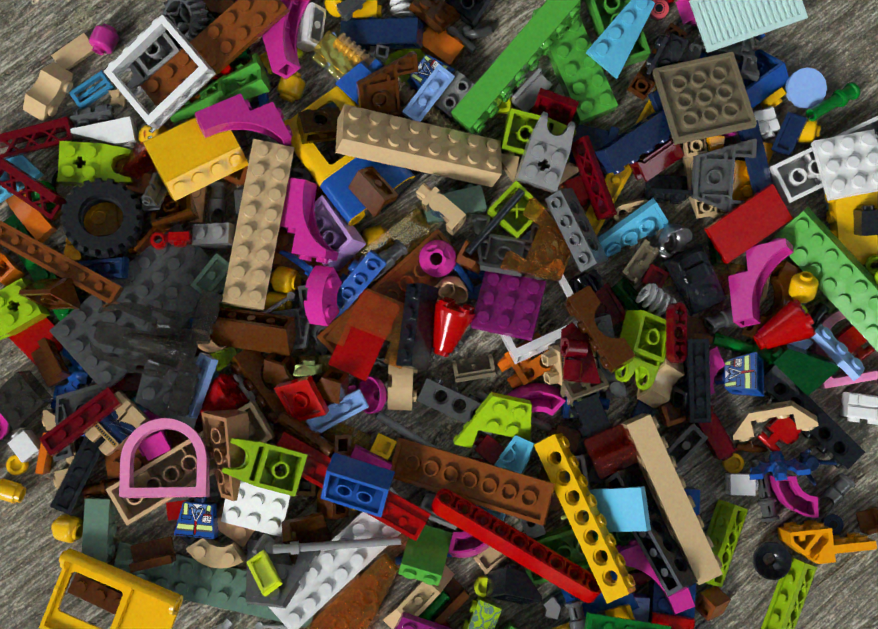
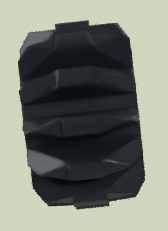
M595 269L580 273L568 282L574 294L589 285L594 293H596L604 285L601 275Z

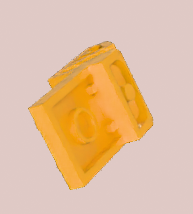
M807 520L802 525H797L796 522L783 523L784 526L777 527L778 539L782 543L802 554L804 558L817 564L836 562L835 554L877 550L876 541L869 539L867 535L853 532L847 533V537H839V535H833L832 528L825 526L824 523H817V520Z

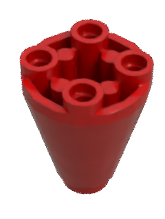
M449 297L437 300L434 316L433 352L444 357H449V354L453 352L476 315L474 313L475 307L468 304H463V306L455 304L456 300Z
M798 299L785 304L757 330V334L753 335L756 344L761 350L809 339L816 335L812 327L814 321L809 313L804 314Z
M220 374L210 383L196 424L202 423L201 412L238 410L249 401L239 388V382H236L232 374L230 376Z

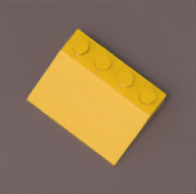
M196 117L143 141L170 197L174 201L248 166L246 157L231 130L205 138L196 121Z

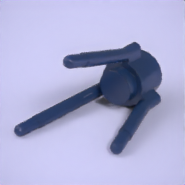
M810 448L800 453L799 462H807V467H810L811 471H815L821 464L837 465V461L820 460L814 455H809L811 452ZM806 475L812 485L815 486L817 483L812 475Z

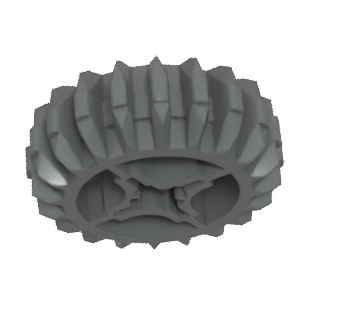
M167 0L164 2L165 8L161 9L164 16L174 23L189 42L208 27L207 21L210 19L207 18V13L209 11L205 9L206 3L202 2V0ZM166 30V32H167V33L169 34V36L174 40V42H175L177 45H180V44L176 41V39L170 34V32H169L168 30Z

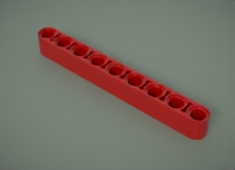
M440 489L431 503L433 513L586 603H592L600 595L601 590L594 575L449 489Z

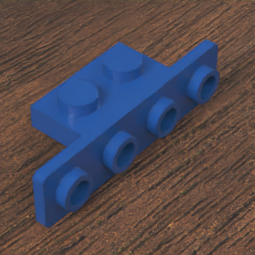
M370 250L365 257L362 255L358 261L354 259L347 268L349 270L348 273L340 275L339 278L342 284L337 294L339 313L336 318L353 304L385 267L387 262L374 251Z

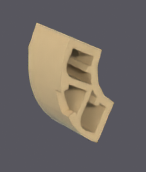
M54 62L42 68L36 83L25 93L23 110L43 122L50 116H55L66 94L73 88L72 79L74 74Z
M389 352L388 410H412L413 402H417V390H413V374L417 373L418 370L396 366L398 352Z
M665 356V361L661 362L653 385L648 390L638 388L637 399L654 409L669 401L673 385L684 375L683 362L671 363ZM647 375L644 377L643 385L647 382Z
M202 538L186 548L196 561L212 568L233 567L247 559L242 548L235 541L232 543H220L214 539Z

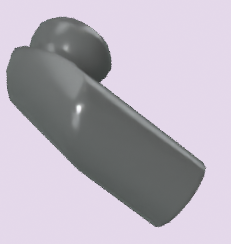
M466 25L461 29L466 39H477L492 34L490 25L473 30L470 25Z

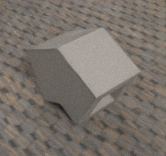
M379 44L370 46L369 53L372 58L377 57L385 63L388 59L389 47Z
M550 595L542 602L545 607L544 615L558 620L561 606L554 596Z

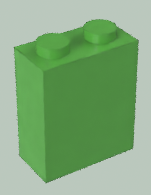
M425 525L417 541L408 537L398 574L408 579H417L425 584L438 586L443 574L453 533Z

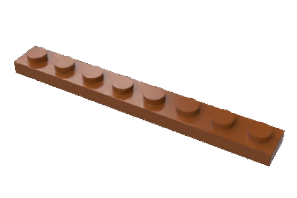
M0 221V245L60 278H72L75 286L114 306L124 290L123 287Z

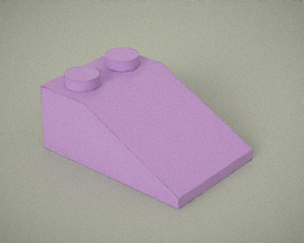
M321 195L315 202L316 223L324 241L334 251L339 253L337 261L329 260L328 264H322L327 267H334L336 271H340L366 245V242L353 225L348 226L334 205L324 195Z

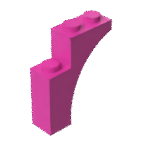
M281 0L290 11L262 35L272 72L285 79H288L301 68L297 55V34L301 18L310 0Z
M240 93L195 112L196 121L205 138L229 130H249L264 134L281 145H291L292 130L289 125L284 124L282 120L284 119L283 113L279 107H275L273 102L252 110L248 99L244 100Z
M289 178L280 227L288 229L287 233L295 234L291 253L300 255L299 259L311 261L312 258H316V262L328 264L329 260L337 261L339 253L334 251L324 241L316 223L315 195L317 184L305 179Z
M776 238L772 242L755 244L746 251L748 271H738L734 275L728 276L733 322L742 328L761 323L760 299L764 285L775 267L786 257L794 253L793 245L786 238Z
M636 538L629 540V544L622 547L621 545H615L618 553L624 557L626 566L646 573L657 582L664 592L671 610L675 614L695 607L689 588L672 596H667Z

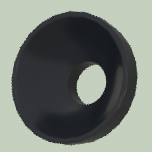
M765 542L760 544L754 551L753 566L759 575L768 580L783 578L791 568V555L788 549L780 543ZM767 553H772L774 556V561L770 565H766L763 561V557Z

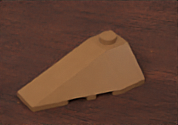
M239 410L201 412L205 440L209 439L212 449L209 452L210 459H214L217 467L214 473L222 498L236 501L241 480L221 471L223 467H239L244 463L245 451L230 442L232 438L248 440V412Z

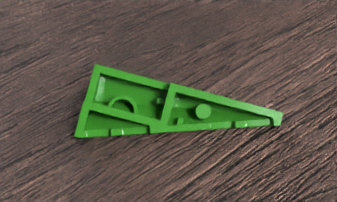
M257 52L251 55L253 59L244 66L240 63L236 66L238 70L226 76L223 75L200 91V97L192 103L188 100L184 104L185 107L176 111L170 117V120L173 123L195 117V112L240 93L245 100L270 92V81Z

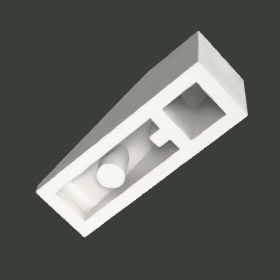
M130 116L70 129L71 133L76 137L128 149H133L134 145L140 144L136 121Z

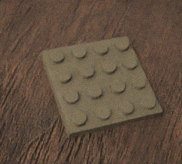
M734 52L653 69L652 73L674 145L756 127L757 122Z

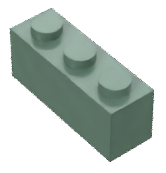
M475 183L465 185V189L457 190V188H450L442 194L462 210L466 216L486 212L487 210L482 185L477 186ZM424 210L428 225L443 222L441 218L433 216L430 210L428 212Z
M92 496L85 498L82 553L103 562L112 560L116 551V546L113 544V536L117 532V525L114 523L118 510L110 497Z

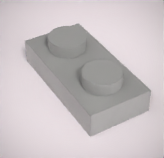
M267 533L262 534L252 552L258 554L260 551L265 550L272 563L293 565L288 553L273 554V545L280 544Z

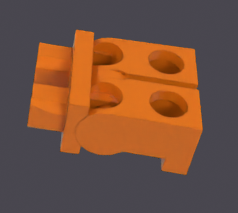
M539 332L534 334L533 340L542 337ZM524 340L523 342H521L520 344H518V345L516 346V348H518V347H520V346H522V345H524V344H527V343H529V342H531V341H529V340ZM507 352L496 363L501 372L510 367L515 371L514 375L507 378L512 388L521 384L526 385L543 375L544 372L551 370L550 366L543 365L541 354L534 359L530 357L514 364L509 352Z

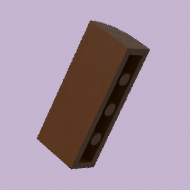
M217 306L209 317L212 339L216 345L290 356L296 336L294 317Z

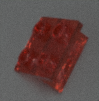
M618 424L584 440L586 449L600 478H604L638 462L635 455L637 449L634 443L629 440L622 424Z

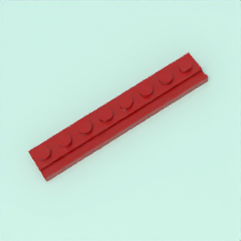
M283 432L276 446L307 454L301 477L323 489L326 470L331 457L310 447L287 432ZM389 491L382 517L368 515L417 541L431 513Z

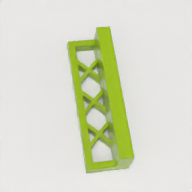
M718 499L706 535L710 537L714 547L711 549L714 556L718 555L723 567L720 569L723 575L718 576L716 581L714 578L705 583L718 587L723 586L748 509Z
M791 557V568L787 575L778 580L761 629H795L817 570L816 566Z

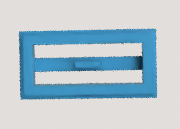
M101 70L71 90L69 94L79 109H83L109 93L108 91L113 90L114 86ZM101 78H103V81H101L100 83H98V84L95 85L94 87H91L90 89H88L85 93H83V94L80 95L79 97L76 96V95H78L79 93H81L83 90H85L86 88H88L89 86H91L92 84H94L95 82H97L98 80H100Z

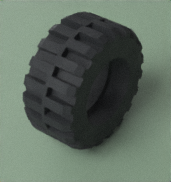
M95 178V182L92 183L86 180L81 188L78 185L73 188L74 193L66 196L65 200L67 203L66 205L62 204L61 211L63 215L60 216L63 225L62 229L71 244L79 252L86 254L87 257H97L98 259L115 258L120 254L124 256L129 253L128 249L131 247L134 249L138 245L137 240L143 236L142 229L145 228L144 212L141 210V204L135 193L128 189L125 184L121 182L116 183L114 179L110 178L107 181H103L102 178ZM104 202L117 205L123 213V222L116 232L108 236L98 237L93 236L86 230L84 218L91 207Z

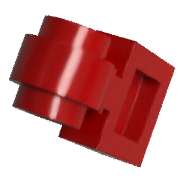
M189 231L168 232V234L155 232L150 237V243L157 250L164 249L168 243L174 245V247H186L187 244H192V235ZM158 239H162L160 243H156Z

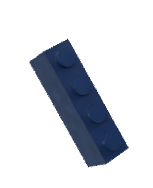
M388 16L386 19L368 17L367 20L351 18L348 21L341 20L340 34L346 33V37H351V41H355L357 46L360 45L362 50H370V46H376L377 44L388 46L389 49H422L424 24L416 16H406L401 19L394 16Z
M664 110L653 112L595 151L597 160L605 174L614 173L615 175L625 170V165L637 162L640 159V155L653 151L656 144L664 143L670 139L669 135H671Z

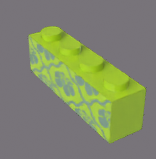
M478 596L476 601H472L469 608L470 618L469 620H464L461 629H495L502 611L501 605Z

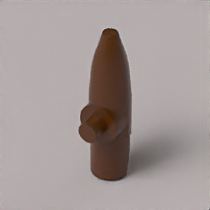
M748 440L746 444L736 443L735 446L737 450L762 453L768 451L763 446L752 444V440Z

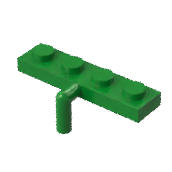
M587 612L584 629H671V626Z

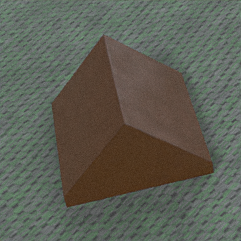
M192 193L177 201H174L170 195L165 196L160 210H151V223L153 227L160 231L169 229L177 224L181 225L199 219Z
M72 278L39 279L19 291V295L48 310L80 309V302Z

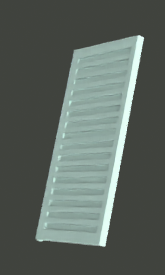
M802 0L689 1L707 53L808 18Z

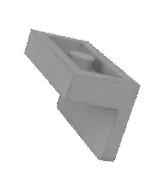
M540 67L512 96L511 103L521 111L530 112L534 107L540 88L550 90L553 86L542 75L543 70Z

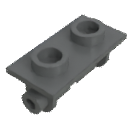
M109 104L95 106V112H92L91 107L76 109L72 112L70 118L76 128L115 120L112 114L114 113L113 105L109 106Z
M158 171L151 175L150 186H147L144 195L141 197L142 211L160 210L168 192Z

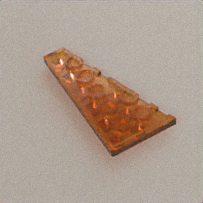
M384 553L305 629H369L399 568Z

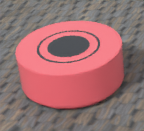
M653 0L655 5L649 16L655 20L665 18L669 12L668 3L665 0Z

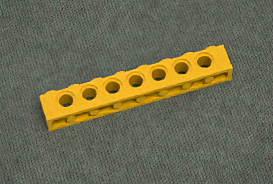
M560 433L534 444L550 481L556 483L554 490L606 603L608 604L636 591L634 578L627 572L625 559L618 553L615 546L616 540L606 527V519L599 512L597 500L587 487L588 481L578 468L579 462L569 449L570 443L568 439ZM557 452H559L561 455L560 462H558L556 459ZM566 471L569 472L571 477L569 482L565 479ZM575 491L580 495L579 501L574 498ZM584 510L589 514L588 521L583 517ZM593 530L597 532L598 540L593 538ZM602 550L608 555L607 561L602 558ZM611 571L617 574V581L612 579Z

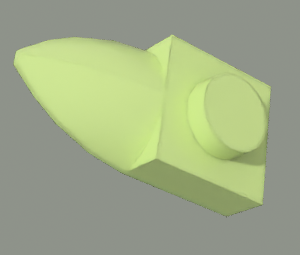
M303 360L302 364L295 365L293 375L309 376L322 373V364H315V360Z

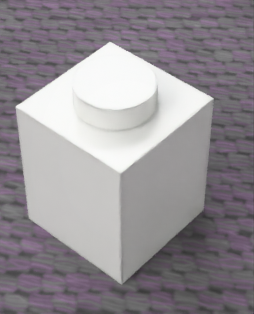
M21 429L11 436L13 439L7 443L22 463L29 462L39 455L41 442L32 430L23 431Z
M725 473V493L729 495L756 496L758 480H750V473Z

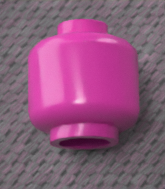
M102 24L94 28L89 38V43L93 47L92 50L99 55H104V53L112 54L120 38L115 28L108 24Z

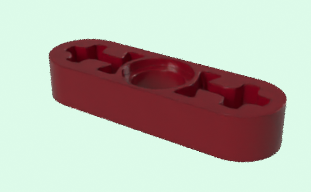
M671 303L666 309V357L671 363H682L687 358V308L683 303ZM675 328L679 331L678 338L674 334Z

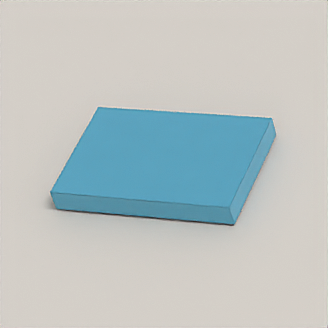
M645 486L589 490L597 500V508L605 517L606 527L609 532L651 530Z

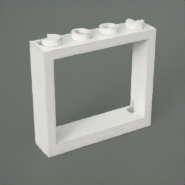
M164 15L154 19L152 25L146 31L141 32L137 39L131 45L124 48L122 54L116 60L111 61L103 71L144 121L156 129H159L216 74L174 23ZM168 30L199 67L149 113L118 76Z
M557 261L546 263L540 269L534 272L529 271L522 275L523 277L543 280L551 275H555L567 299L574 294ZM564 327L516 348L510 336L501 334L500 336L514 364H517L548 350L550 345L560 343L561 329Z

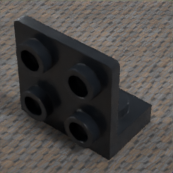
M668 30L665 35L661 33L654 47L657 49L656 52H651L646 61L645 67L648 68L646 74L650 75L654 68L677 64L689 40Z
M656 175L649 181H645L644 199L651 200L653 198L657 203H662V200L670 201V204H682V201H686L693 195V191L686 190V176Z

